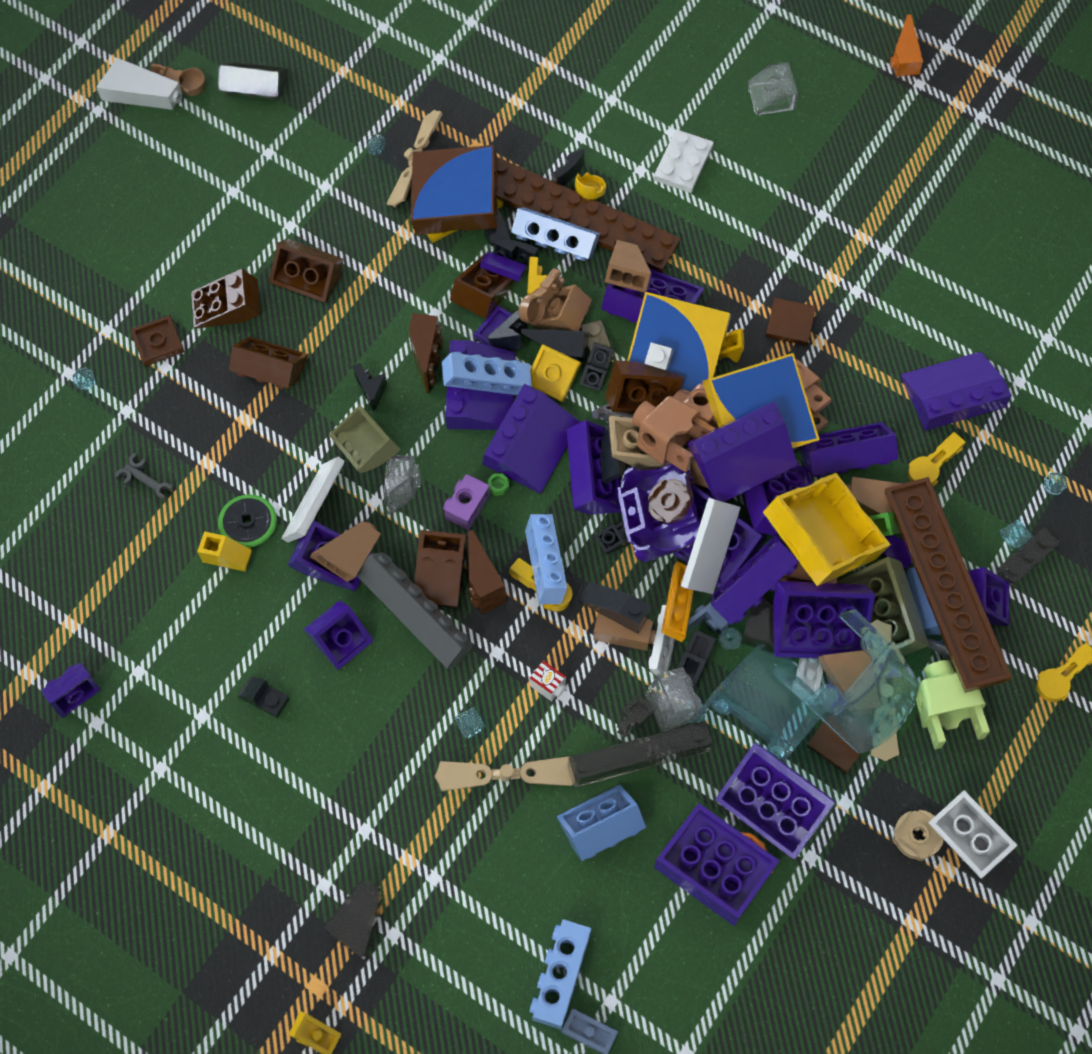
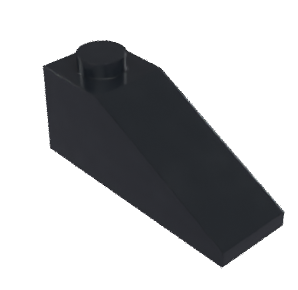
M521 329V333L527 339L540 346L544 344L579 362L586 361L588 335L585 331Z
M590 581L578 599V602L637 634H639L650 616L651 605L631 594Z

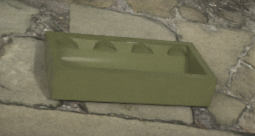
M361 405L329 434L330 438L359 473L367 472L382 465L401 450Z

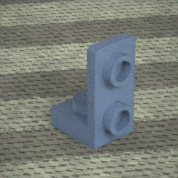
M711 603L707 606L701 605L694 611V616L688 620L686 634L706 619L707 626L713 632L717 631L721 636L727 631L729 623L713 608Z

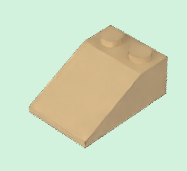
M609 417L613 458L641 470H654L665 467L637 446L640 428L632 423V418Z

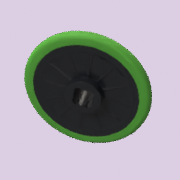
M257 495L238 496L229 501L220 512L218 519L220 534L231 538L247 548L256 547L268 540L273 534L277 521L276 512L273 506L263 497ZM250 519H251V522H250V523H249V522L244 523V520H250Z

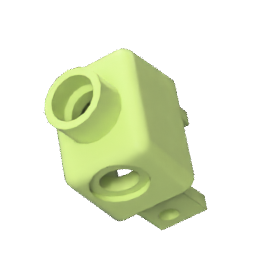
M942 660L924 668L926 679H923L915 691V698L922 727L928 728L934 749L942 748L946 742L942 727L945 730L956 729L962 720L971 718L977 739H985L990 730L983 713L986 703L980 689L964 693L958 675L954 672L950 660Z

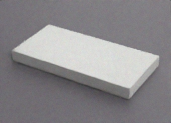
M336 457L321 465L281 539L291 542L306 535L345 463L343 459Z
M711 498L708 499L681 587L711 594L714 593L740 511L739 506Z

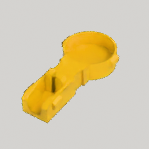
M953 432L936 448L933 454L931 453L928 457L923 456L914 459L909 463L908 478L910 482L929 477L934 487L938 483L939 469L955 454L963 450L965 441Z
M518 558L510 567L509 574L515 580L536 591L532 566ZM567 584V590L561 604H543V607L548 611L555 612L565 610L572 599V589L569 584Z
M1087 643L1081 647L1079 646L1074 651L1075 653L1065 662L1064 666L1061 665L1058 669H1047L1037 675L1036 689L1044 700L1049 702L1064 701L1069 696L1070 681L1074 675L1092 663L1091 646Z

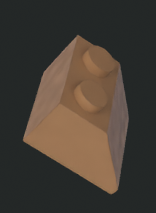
M575 284L559 289L560 291L548 302L543 319L540 323L533 325L534 327L541 330H580L581 323L589 310L588 307L592 299Z

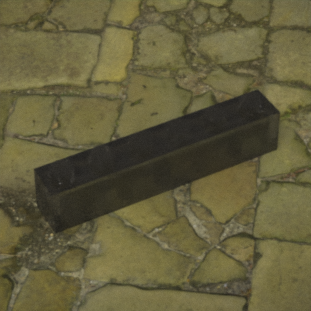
M704 721L568 757L567 766L573 787L576 788L710 752L713 741L707 723Z

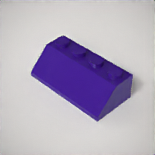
M584 420L567 429L574 510L589 515L620 513L622 511L618 487H621V478L619 477L607 484L602 479L600 455L605 427Z
M883 422L818 434L820 440L799 446L805 467H807L812 477L817 478L825 477L828 473H846L848 469H866L873 464L886 465L891 463V461L898 460L896 434Z
M775 534L710 596L711 605L730 625L734 622L739 623L747 615L746 611L751 606L756 607L764 599L763 595L768 590L773 591L776 589L777 581H780L785 574L790 575L796 570L799 561L786 544Z

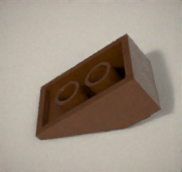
M484 254L454 280L450 301L474 312L480 317L487 318L501 303L515 280L481 268L480 264L485 256Z
M615 360L605 399L612 412L635 413L644 401L658 406L666 397H673L681 390L684 377L638 362Z
M470 530L468 531L470 581L468 591L471 596L469 599L474 609L479 608L483 615L506 603L505 585L474 531Z

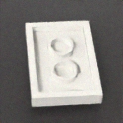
M676 129L654 174L653 180L692 193L714 142Z

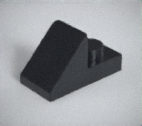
M518 310L488 336L490 346L508 351L524 348L520 336L522 334L521 329H527L528 327L526 322L520 319Z
M361 363L352 366L354 376L371 409L375 410L387 385L386 375L381 374L372 378L368 369L364 370Z
M251 676L237 695L240 699L276 718L279 717L290 699L288 695L269 686L265 679Z

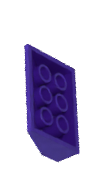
M649 269L651 275L646 292L698 304L704 291L703 287ZM609 283L606 287L601 310L607 311L611 315L626 318L630 322H638L645 293Z
M450 340L449 354L461 352L465 355H481L487 358L499 357L502 360L508 361L515 360V352L474 341ZM447 386L445 412L447 429L498 430L513 404V395Z
M982 352L907 372L900 376L925 431L1006 408L1012 396L1002 375Z
M524 383L486 449L482 465L502 473L506 477L541 494L568 446L567 429L580 423V421L547 395Z
M775 402L768 403L688 442L689 448L714 500L722 502L798 465L785 422Z
M797 465L743 492L754 531L773 536L775 534L779 535L763 511L777 496L797 488L812 485L807 467Z
M690 483L697 515L702 520L708 499L714 498L699 485ZM740 515L737 517L716 583L718 588L757 552L768 537L765 534L754 531L753 525ZM693 546L673 554L688 564Z
M777 581L773 603L774 656L818 658L823 655L866 650L863 626L871 622L875 594L866 585L824 583L817 586L814 582Z
M754 742L715 799L792 859H795L801 853L836 802L757 742Z
M698 803L659 855L654 868L735 926L780 860Z

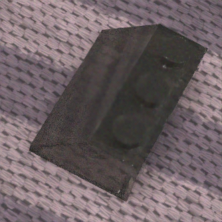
M228 62L219 66V90L225 91V94L237 95V92L245 93L246 97H257L258 94L264 95L265 99H276V97L283 94L288 68Z

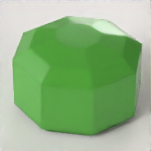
M496 473L488 479L490 492L493 495L501 496L509 490L508 477L504 474Z

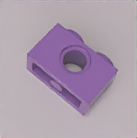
M466 474L463 480L457 482L454 489L455 493L452 498L446 500L443 510L447 520L469 530L490 496V485ZM463 499L471 500L469 503L466 504L461 503Z

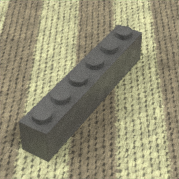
M383 552L368 556L357 573L359 579L446 668L459 665L474 646L468 640V636L464 632L459 631L453 624V621L437 608V604L428 599L422 593V589L407 578V574L392 562L390 556Z

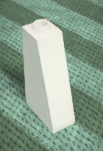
M119 58L115 60L96 86L101 100L173 110L182 99L179 82Z

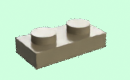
M601 320L581 325V331H585L588 335L587 349L589 355L594 342L611 347Z

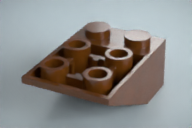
M239 269L191 291L194 328L196 329L242 323L261 315L257 278L243 269Z
M412 313L408 331L412 355L425 391L430 393L431 386H435L436 382L434 369L439 366L440 362L438 350L442 349L444 336H441L442 325H439L438 316Z
M421 530L414 584L418 585L422 589V593L428 599L435 602L437 606L458 608L467 552L466 535Z

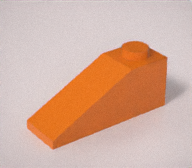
M911 14L906 17L894 56L890 59V65L894 69L896 77L919 75L923 63Z

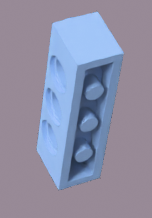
M524 207L518 208L511 233L517 234L516 238L524 241L532 239L536 241L535 244L547 248L549 245L555 247L554 251L566 254L570 252L574 254V258L583 261L594 256L600 236L598 232ZM533 223L539 225L540 230L538 234L532 231ZM553 229L559 233L557 241L551 237ZM572 236L578 239L577 247H573L570 243Z
M452 352L442 361L444 386L518 395L524 383L532 387L530 365L519 360L508 361L502 360L499 357L487 358L481 355H465L461 352Z
M530 514L525 533L539 604H561L567 590V584L553 515Z
M564 919L561 926L556 925L552 937L553 940H556L553 950L549 949L547 952L545 964H548L546 974L541 973L537 988H540L541 991L538 998H533L530 1007V1013H533V1021L562 1030L590 938L591 928ZM564 944H571L574 947V952L570 955H565L560 951V948ZM556 968H563L566 970L567 975L563 979H556L553 976V971ZM549 992H555L559 995L560 999L557 1003L550 1004L545 1000L546 995Z

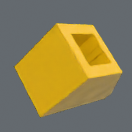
M205 531L197 551L203 563L245 572L252 554L251 549L227 536Z

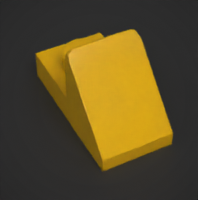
M530 257L528 294H533L547 277V275H542V266H538V257Z
M742 328L726 333L718 360L729 357L735 363H738L744 350Z
M300 1011L288 1035L295 1038L297 1042L321 1054H332L341 1033L307 1013Z

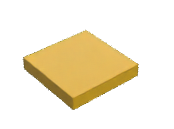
M542 344L530 370L532 388L564 402L582 363Z

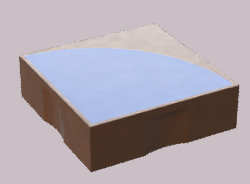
M494 145L413 152L411 223L416 235L445 233L452 230L470 231L498 228V203L496 199L498 157Z

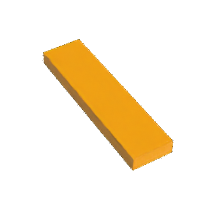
M677 561L673 567L661 633L682 642L686 637L694 590L681 587L687 565Z

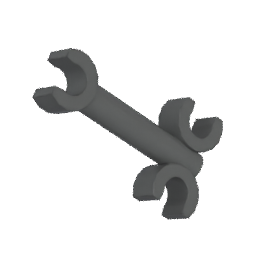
M133 453L129 457V463L125 465L124 469H120L115 473L116 479L119 481L123 476H127L123 482L128 487L132 484L133 477L155 490L161 501H166V497L162 492L168 490L172 493L174 491L169 483L160 484L143 473L141 470L145 469L147 463L145 459H142L140 463L136 464L138 456Z

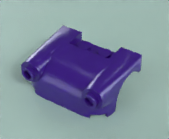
M671 463L654 470H640L634 467L626 470L621 487H618V496L626 536L629 543L635 547L634 553L636 558L646 563L694 546L701 519L697 515L690 484L693 481L691 466L687 472L682 471ZM677 479L689 488L692 497L691 507L686 516L680 521L664 524L653 518L648 510V497L653 487L660 481Z

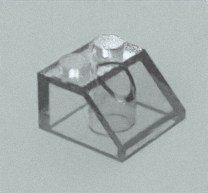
M789 62L769 65L748 80L747 84L756 115L794 110L796 108L798 92Z
M395 455L386 463L384 500L388 515L394 514L415 497L417 487H421L419 464H415L414 456Z
M683 667L658 674L645 692L663 735L691 721L702 709L701 700L695 694L691 678L686 674Z

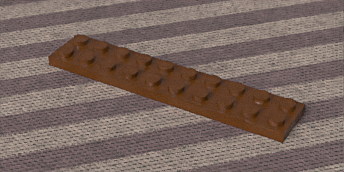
M498 157L496 199L516 209L524 207L598 232L600 236L597 245L612 252L617 240L638 245L648 268L663 273L680 243V237L594 199L582 198L576 191Z
M929 477L885 488L886 498L891 510L894 512L896 523L964 693L1011 681L1012 676Z

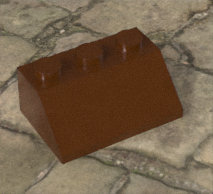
M286 239L277 243L269 283L326 303L340 279L344 259Z
M249 336L233 345L229 371L236 372V375L241 377L249 376L256 378L255 380L260 383L269 382L275 384L277 388L288 389L297 383L308 359V354Z

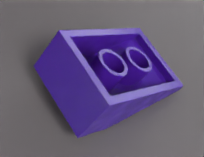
M313 520L306 535L299 538L288 566L307 576L351 591H356L360 582L357 575L352 580L346 582L310 557L314 551L340 535Z

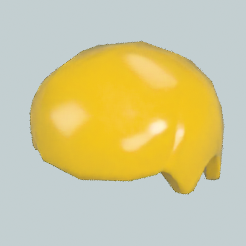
M588 172L583 177H580L578 173L575 179V190L582 198L596 200L605 194L606 183L601 177L590 175Z

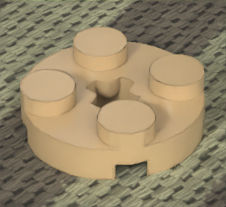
M922 810L910 811L903 814L897 821L894 828L893 841L898 849L907 857L923 861L934 856L941 848L944 839L928 824L935 817L933 814ZM922 830V836L925 839L916 840L912 831Z

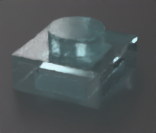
M1019 519L999 532L1012 550L1027 543L1033 537Z
M475 707L454 717V721L465 740L486 729Z

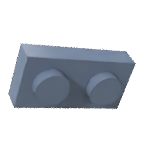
M572 1008L561 1033L601 1054H608L618 1031Z

